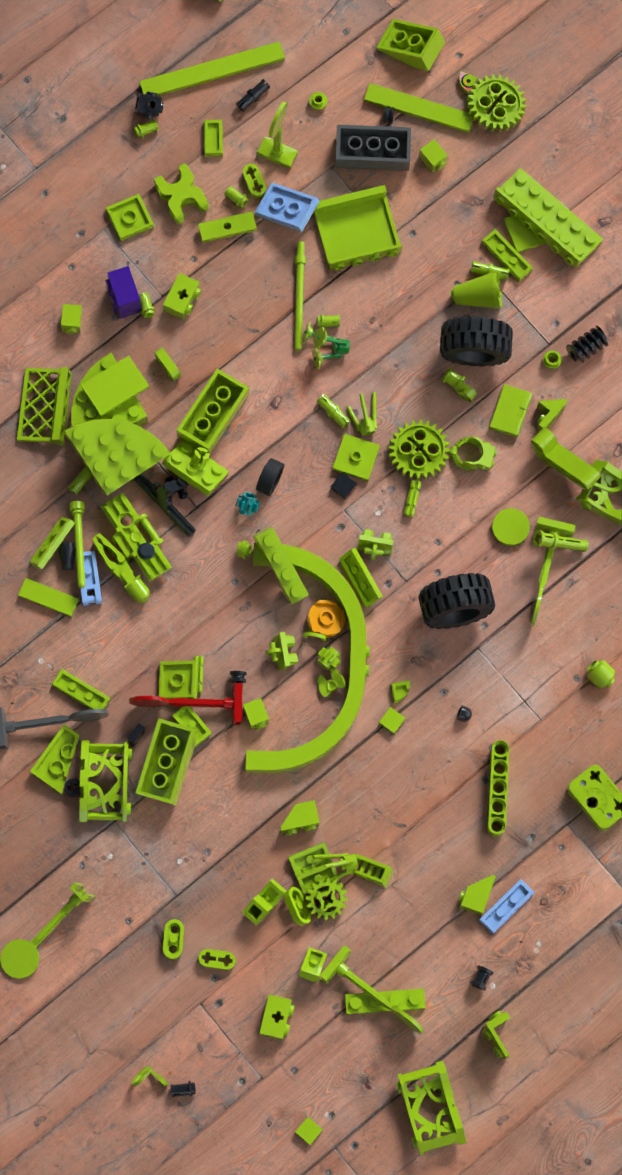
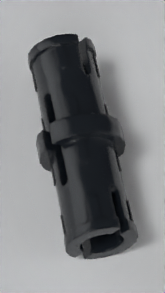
M264 79L253 89H249L247 94L236 102V106L238 108L241 107L240 110L242 112L253 102H257L259 97L270 89V85L268 83L265 84L266 81Z

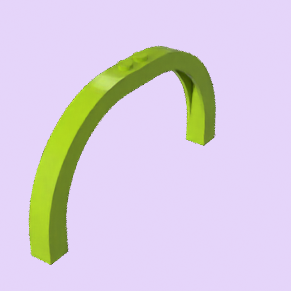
M254 543L253 566H270L257 544ZM282 544L295 570L306 573L328 588L336 597L345 613L350 631L349 689L339 715L326 731L312 741L288 750H246V773L269 774L293 771L312 764L328 754L343 740L351 729L361 707L365 676H369V665H366V657H370V646H366L364 615L355 592L341 573L327 561L307 550Z

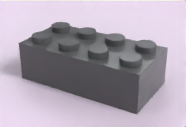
M337 125L335 168L409 171L411 153L410 127Z

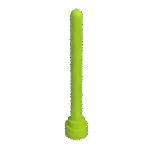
M72 501L69 503V511L74 516L78 587L82 589L86 585L81 519L85 506L82 501Z

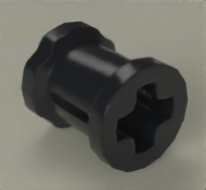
M478 965L476 975L470 981V984L485 991L487 981L493 975V972Z

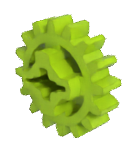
M326 876L325 881H322L319 877L317 884L311 882L312 889H306L310 893V895L305 896V899L310 901L306 903V906L308 908L312 907L310 910L311 914L317 912L316 917L318 919L322 915L325 920L328 919L329 915L335 919V913L337 912L341 915L340 908L347 907L343 903V901H348V898L343 896L347 893V890L341 889L343 887L341 882L336 884V878L330 881L329 877ZM326 886V888L318 890L319 888ZM335 889H337L339 893V899H337L334 895ZM329 895L330 900L324 901L322 899L323 896L327 897ZM314 897L319 901L318 907L314 904Z

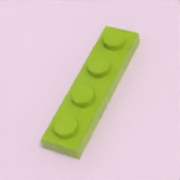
M424 988L378 992L388 999L393 1006L403 1011L425 1009ZM366 993L345 994L346 1015L391 1012V1010L381 1006Z

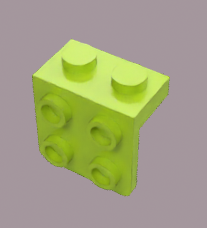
M498 1011L488 1018L489 1022L483 1025L484 1030L482 1033L486 1040H491L495 1046L492 1049L498 1059L502 1058L504 1061L510 1056L494 1029L508 1021L510 1016L507 1011L504 1013Z

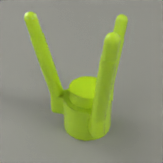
M376 392L372 393V420L367 415L365 400L361 393L359 396L364 418L360 420V424L351 407L347 406V409L356 425L357 432H361L362 436L376 433L375 429L378 428L376 422Z
M355 854L313 855L314 859H339V862L324 865L325 868L340 866L341 870H345L330 878V881L333 878L338 880L346 875L353 874V870L358 869Z

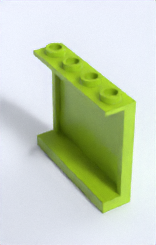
M385 185L319 201L313 213L329 270H342L345 266H358L369 260L375 262L382 257H395L402 252V244L399 242L386 197Z

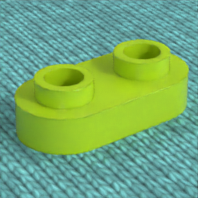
M291 887L286 890L284 900L293 921L299 926H304L311 921V913L306 906L302 892L297 887Z
M172 919L166 923L163 940L164 955L168 959L174 960L182 955L184 942V925L177 919ZM177 927L178 932L175 934L172 933L171 928ZM175 946L177 951L171 953L169 951L170 947Z

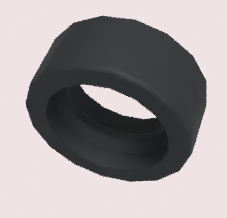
M270 458L261 472L256 490L271 496L281 478L285 464Z

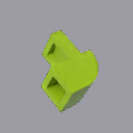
M272 878L261 892L251 900L242 913L257 926L274 909L287 891Z

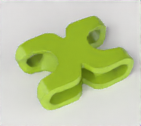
M186 163L178 166L181 179L177 183H167L162 176L154 178V185L161 199L168 201L169 213L178 225L184 222L182 208L187 204L196 205L200 212L209 210L208 201L203 191L199 187H194V176Z

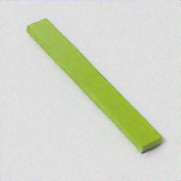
M279 41L139 81L143 94L153 92L157 93L158 97L284 61L285 56Z

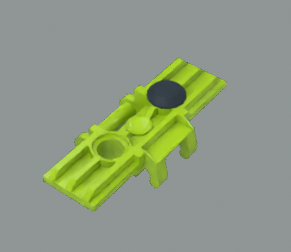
M124 493L101 506L117 531L112 537L115 544L118 543L124 552L123 556L126 561H129L130 557L133 556L149 582L172 568L159 548L164 543V540L159 538L147 519V514L144 513L139 516ZM123 517H130L132 522L130 525L124 526L121 524V519ZM138 524H142L152 542H146L136 527Z

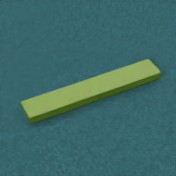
M369 83L364 102L383 108L387 106L388 109L394 107V111L466 133H470L473 124L474 114L469 115L468 112L372 83Z

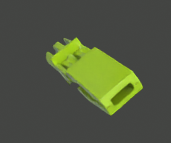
M101 534L95 535L92 539L93 545L108 570L123 584H126L124 586L125 592H128L133 600L138 603L147 602L150 596L149 588L143 582L140 575L135 578L125 557ZM103 548L117 558L118 564L108 559Z

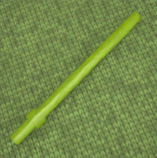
M301 241L297 242V256H295V265L297 267L294 350L296 351L302 350L304 265H306V256H304L305 243Z

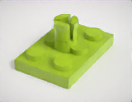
M182 440L162 462L163 466L206 496H209L230 472L209 458V453H207L208 451L205 448L199 447L196 449L185 440Z

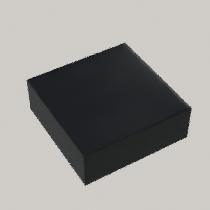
M342 472L330 488L346 499L357 486V483Z
M138 724L128 738L129 744L135 747L145 732L144 726Z

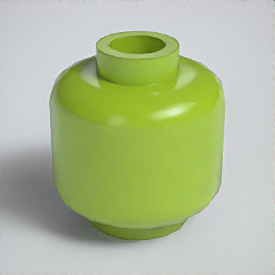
M595 660L586 670L588 672L587 678L597 688L605 686L608 688L615 681L613 678L615 670L604 660Z

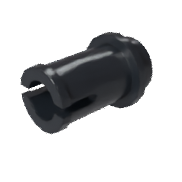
M188 1081V1083L171 1085L172 1098L186 1095L192 1097L193 1094H196L195 1082L191 1083V1081Z

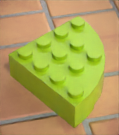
M112 352L93 365L81 380L74 395L71 409L72 426L97 419L123 420L138 426L148 423L147 415L136 396L101 417L81 388V384L117 363Z
M89 420L63 431L106 496L171 454L164 444L152 433L138 425L123 420Z

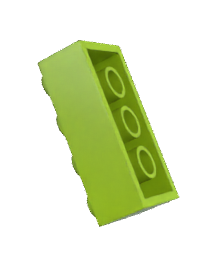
M216 369L177 428V437L185 440L195 448H205L210 455L249 396V387L221 370Z
M158 718L136 794L177 806L199 734L198 730Z

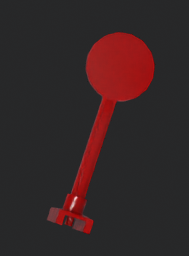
M235 683L232 690V698H224V700L167 699L159 696H135L129 699V704L139 707L172 705L176 707L224 708V710H232V725H240L242 722L243 683Z

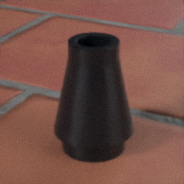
M61 542L58 550L62 570H73L76 555L75 543Z

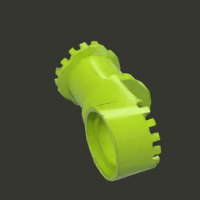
M449 368L445 373L447 375H444L441 382L448 383L455 388V391H457L461 398L472 402L477 391L475 389L472 390L473 387L470 388V385L468 386V384L464 383L465 376L461 377L453 372L452 368Z

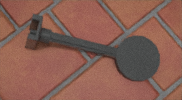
M0 707V748H9L8 733L16 732V730L63 724L68 721L86 722L99 720L109 715L108 710L90 709L78 711L69 716L60 715L19 722H6L5 710Z

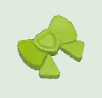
M330 669L332 680L327 681L323 675H319L317 683H319V691L324 697H329L331 692L338 688L346 687L345 679L339 674V670Z

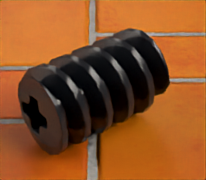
M596 325V329L591 328L590 333L585 332L584 337L579 336L577 340L572 341V345H566V350L575 362L579 360L581 363H584L583 356L589 359V352L595 355V348L601 351V344L606 347L608 346L607 337L603 330Z

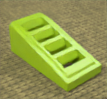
M355 854L358 866L360 861L363 864L360 871L355 869L353 874L386 888L393 874V869L385 864ZM369 864V865H370L369 870H368L367 874H365L364 872H365V870H366V868H367V865ZM375 867H376V868H378V869H377V872H376L375 876L373 877L372 874H373V872H374V870H375Z

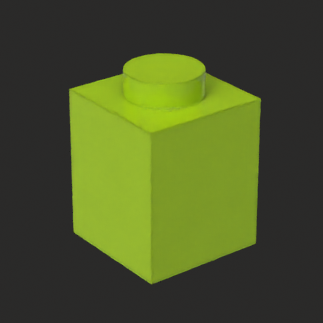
M435 139L419 150V158L432 173L446 166L448 155Z
M63 304L61 329L66 334L81 333L82 305Z
M261 698L243 704V710L251 729L260 730L267 727L266 724L269 723V717Z

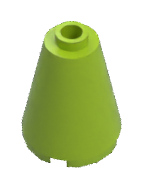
M491 272L455 285L453 290H450L451 301H455L456 305L492 309L502 308V291L500 292L501 283L498 272Z

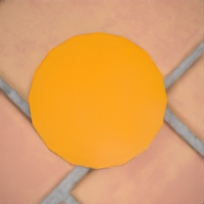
M327 599L319 600L308 611L307 623L313 633L322 634L326 638L339 634L345 625V613L334 601Z

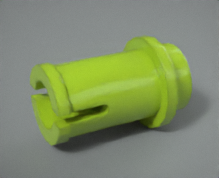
M155 119L142 125L137 124L134 127L137 138H144V135L158 131Z
M232 186L228 187L224 193L226 197L236 203L238 208H244L248 203L247 195H242Z
M149 293L139 294L142 309L141 315L144 318L154 316L155 308L152 307Z
M320 314L316 319L317 327H340V315L323 316V314Z

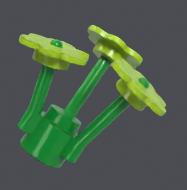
M308 322L304 331L303 343L306 342L307 338L310 339L311 336H314L313 343H315V348L312 350V356L317 370L320 368L321 363H323V359L342 358L343 354L349 353V340L327 336L324 327H320V329L312 332L313 328H310L311 322ZM326 341L332 342L331 349L335 353L322 355L317 349L323 346Z

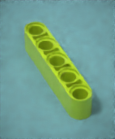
M503 740L496 741L490 752L487 832L492 837L501 836L506 828L509 745ZM495 747H503L505 753L502 755L497 754ZM496 765L502 766L504 773H496L494 767ZM496 784L501 785L503 792L496 793L493 790V786ZM500 804L502 811L495 812L492 809V805ZM499 823L502 828L501 831L496 832L492 830L491 824Z

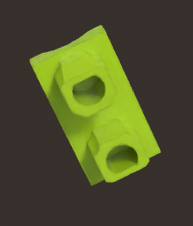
M364 529L362 535L359 536L357 550L371 554V560L374 561L376 555L383 556L384 554L391 556L394 542L391 533L383 532L381 533V538L373 537L374 532L372 530Z
M279 632V635L274 636V642L269 643L270 649L265 651L266 656H272V662H277L279 671L298 663L297 654L288 653V648L295 646L294 636L285 635V632Z

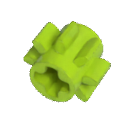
M330 646L328 649L323 647L318 652L317 656L320 658L317 662L326 670H329L331 667L336 669L340 664L338 658L341 655L333 647Z

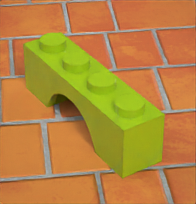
M267 527L253 535L258 548L273 569L279 582V587L288 603L294 604L308 596L309 594L273 527Z

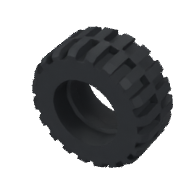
M477 316L454 317L445 321L441 326L440 354L445 360L459 363L460 365L481 367L501 365L511 358L513 330L508 323L494 318Z
M463 573L438 579V581L423 587L418 596L424 623L428 627L436 629L457 628L478 622L480 619H484L492 614L495 608L490 580L485 575L479 573Z

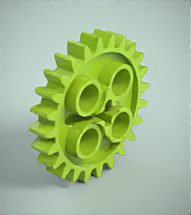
M492 74L490 79L485 75L483 80L479 78L477 84L473 83L466 101H468L467 108H471L469 115L474 114L472 120H479L478 126L485 124V130L491 127L492 132H494L495 128H498V131L501 132L503 127L508 131L510 126L514 128L516 123L521 121V117L525 114L526 105L524 104L526 98H521L524 92H518L520 85L515 87V80L508 82V76L503 80L501 74H499L498 78H495L494 74ZM491 89H495L498 93L492 92ZM503 92H506V94L502 97L500 103L498 102L492 110V112L490 114H487V112L491 109L492 105L497 102ZM506 100L511 101L512 104H508ZM480 102L486 103L487 106H483ZM495 113H499L502 117L496 116Z
M422 419L419 420L418 424L412 420L411 426L405 422V429L399 426V433H393L395 439H390V444L393 446H389L388 449L392 452L389 454V458H395L392 461V465L398 464L396 471L402 469V476L409 473V479L416 475L417 481H419L420 476L427 480L428 474L433 478L435 475L434 471L441 473L440 467L445 468L446 463L444 461L449 460V457L445 454L450 453V449L446 448L450 443L444 441L447 435L441 436L443 429L435 430L436 424L430 427L429 421L424 425ZM422 434L425 438L417 440L415 435ZM403 446H408L411 449V451L405 453L401 450V448ZM416 447H417L418 449L423 448V451H422V452H421V451L416 452ZM434 447L438 452L431 454L428 449ZM419 459L422 460L424 464L422 466H417L414 464V461Z

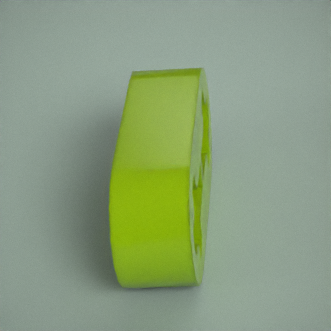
M255 164L245 165L243 168V178L250 195L256 199L264 197L266 185L259 168ZM248 170L254 172V179L248 174ZM255 183H257L258 188H261V192L258 193L255 190Z
M162 347L154 352L156 359L172 381L182 376L177 366Z
M204 949L199 954V962L206 968L231 970L236 964L235 956L227 951ZM210 953V957L216 958V961L209 960V963L206 964L202 956ZM226 956H230L229 958L233 962L229 963L228 966H224V962L218 961V958L225 959Z

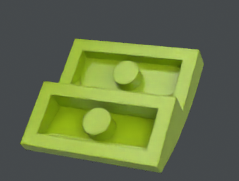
M325 842L288 856L303 895L309 893L306 890L307 888H313L311 882L318 883L319 877L322 881H325L326 876L330 879L338 875L335 867H324L325 864L333 863L331 859L313 858V855L329 854Z

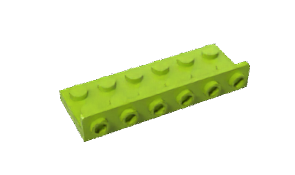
M519 168L500 188L497 187L493 194L495 201L499 205H503L511 216L519 218L525 228L534 231L540 241H545L554 253L563 257L564 261L575 269L603 241V238L522 168Z

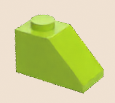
M491 875L468 886L466 891H461L458 902L461 903L460 908L482 916L496 876Z

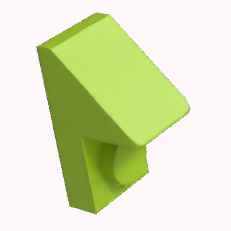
M566 399L538 401L537 408L545 414L537 421L539 424L537 431L540 432L544 427L549 428L566 407L568 402Z
M309 947L299 976L313 982H318L327 953Z

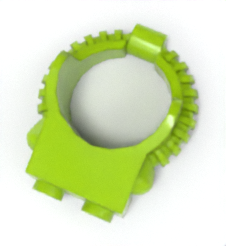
M468 436L467 438L464 437V439L461 438L460 441L458 440L455 446H451L449 454L452 455L454 464L460 467V469L467 471L485 469L490 471V468L494 466V461L492 460L493 457H496L497 450H495L496 447L492 446L490 442H483L480 438ZM465 444L475 445L481 451V458L476 462H462L457 454L458 449Z

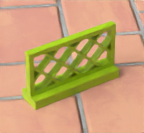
M61 367L60 369H25L17 441L64 445L65 434L63 431L66 430L72 372L68 367ZM30 373H37L41 377L34 384L29 381ZM51 374H58L57 381L50 385L46 378ZM45 381L49 388L40 394L36 387ZM34 389L39 396L30 403L27 395ZM53 390L55 399L48 403L44 396ZM43 399L47 405L38 412L33 405ZM32 407L37 414L30 420H27L25 412ZM50 408L53 411V417L46 421L42 414ZM40 417L45 423L36 430L31 423ZM30 425L35 432L29 437L23 436V430ZM47 426L51 429L50 438L42 437L39 434Z

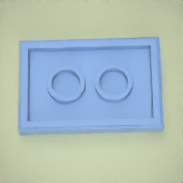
M271 183L254 214L257 217L302 232L317 207L319 200L316 197Z

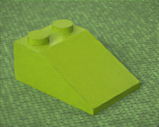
M392 19L376 48L413 68L429 71L444 46L445 40L438 28Z

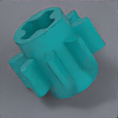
M244 492L243 496L239 495L235 506L239 507V513L250 516L252 513L257 512L260 501H256L257 496L255 494Z

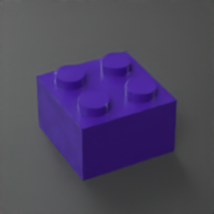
M129 266L107 272L108 279L105 280L106 289L109 297H111L115 314L119 313L120 319L141 313L140 297Z

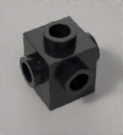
M153 92L137 94L134 113L142 114V118L153 120V117L159 116V113L161 114L163 111L164 103L161 102L162 98L157 97V93Z

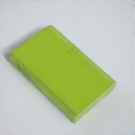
M504 384L489 429L518 437L532 393Z

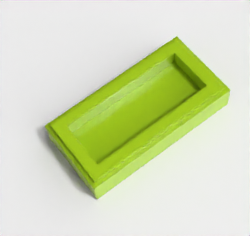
M204 120L205 157H223L222 120Z

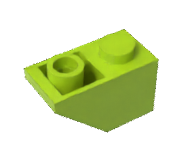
M315 800L295 804L280 828L281 834L285 833L286 836L297 834V831L305 829V832L316 830V826H319L320 822Z

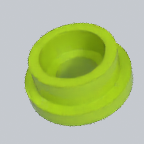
M315 92L310 96L309 104L313 109L322 110L327 106L328 99L324 93ZM320 98L322 101L316 102L315 99Z
M551 350L544 354L543 364L547 368L556 369L560 366L562 358L557 351ZM549 358H554L555 362H549Z
M244 540L238 543L237 555L242 557V559H247L252 553V545L249 544L248 540Z

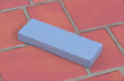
M520 879L479 921L494 934L534 892Z

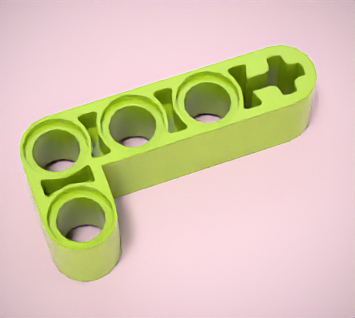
M544 427L531 440L536 455L542 461L584 490L588 491L601 477L594 467L560 445L555 435L548 428Z

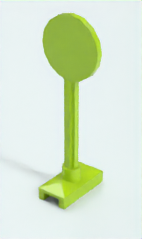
M283 101L273 118L269 130V137H274V140L264 137L257 155L291 169L292 163L298 155V150L282 144L281 124L288 103Z
M539 516L535 530H542L549 534L555 532L559 536L572 538L576 525ZM548 547L546 548L538 582L539 591L530 623L532 627H534L537 619L543 589L547 583L554 549H549Z
M75 882L70 887L74 894L69 898V901L31 941L17 939L5 945L1 952L0 961L6 974L13 978L22 979L29 977L36 971L40 960L37 946L75 906H78L82 901L91 902L95 898L93 894H87L82 889L84 887L82 883Z
M344 945L321 973L320 980L327 984L336 973L342 978L345 977L381 1006L391 1010L409 1028L422 1034L424 1029L418 1022L403 1010L393 1006L388 999L349 970L350 968L344 962L351 954V951Z

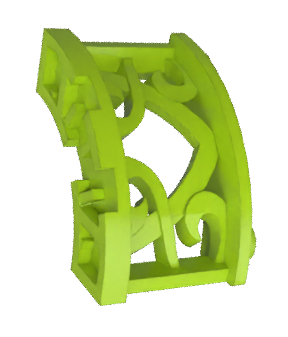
M595 460L592 467L599 473H602L601 484L595 483L588 491L582 489L576 500L581 503L580 506L583 509L592 510L622 526V509L615 510L608 496V492L617 493L622 490V471L607 461ZM612 481L618 484L616 488H610L612 487ZM593 487L601 490V492L596 491L593 493V495L598 497L597 501H593L588 497Z
M82 740L79 822H87V820H123V822H127V815H131V803H127L128 760H132V749H129V742L124 744H90V740ZM108 754H115L111 756L110 761L107 759ZM116 754H122V759L116 761ZM98 762L101 763L98 770H91V765L95 764L98 766ZM124 764V770L122 775V773L117 767H120ZM104 765L117 778L116 784L105 795H103L101 788L97 784L89 782V778L96 777L102 772ZM122 786L123 797L117 794ZM93 789L97 790L100 798L97 799V794L92 797L90 791ZM109 801L110 806L115 809L113 806L114 802H120L121 812H107L105 803ZM100 806L103 809V812L89 811Z
M443 1061L436 1062L435 1066L403 1075L401 1073L397 1074L399 1082H395L398 1094L402 1093L414 1134V1137H411L414 1149L418 1148L420 1155H423L425 1151L457 1142L459 1145L467 1143ZM438 1074L426 1083L425 1077ZM420 1079L423 1088L420 1089L417 1084H413L416 1090L410 1092L406 1083ZM433 1088L435 1093L439 1089L442 1094L440 1097H435L430 1090ZM426 1094L433 1101L446 1103L447 1105L437 1115L436 1124L426 1120L418 1113ZM408 1097L415 1099L412 1110ZM443 1115L449 1117V1121H443L442 1126L440 1125V1119ZM415 1120L422 1125L419 1130H417ZM433 1131L437 1132V1138L422 1141V1133H428V1138H430ZM441 1133H452V1134H448V1135L441 1136Z

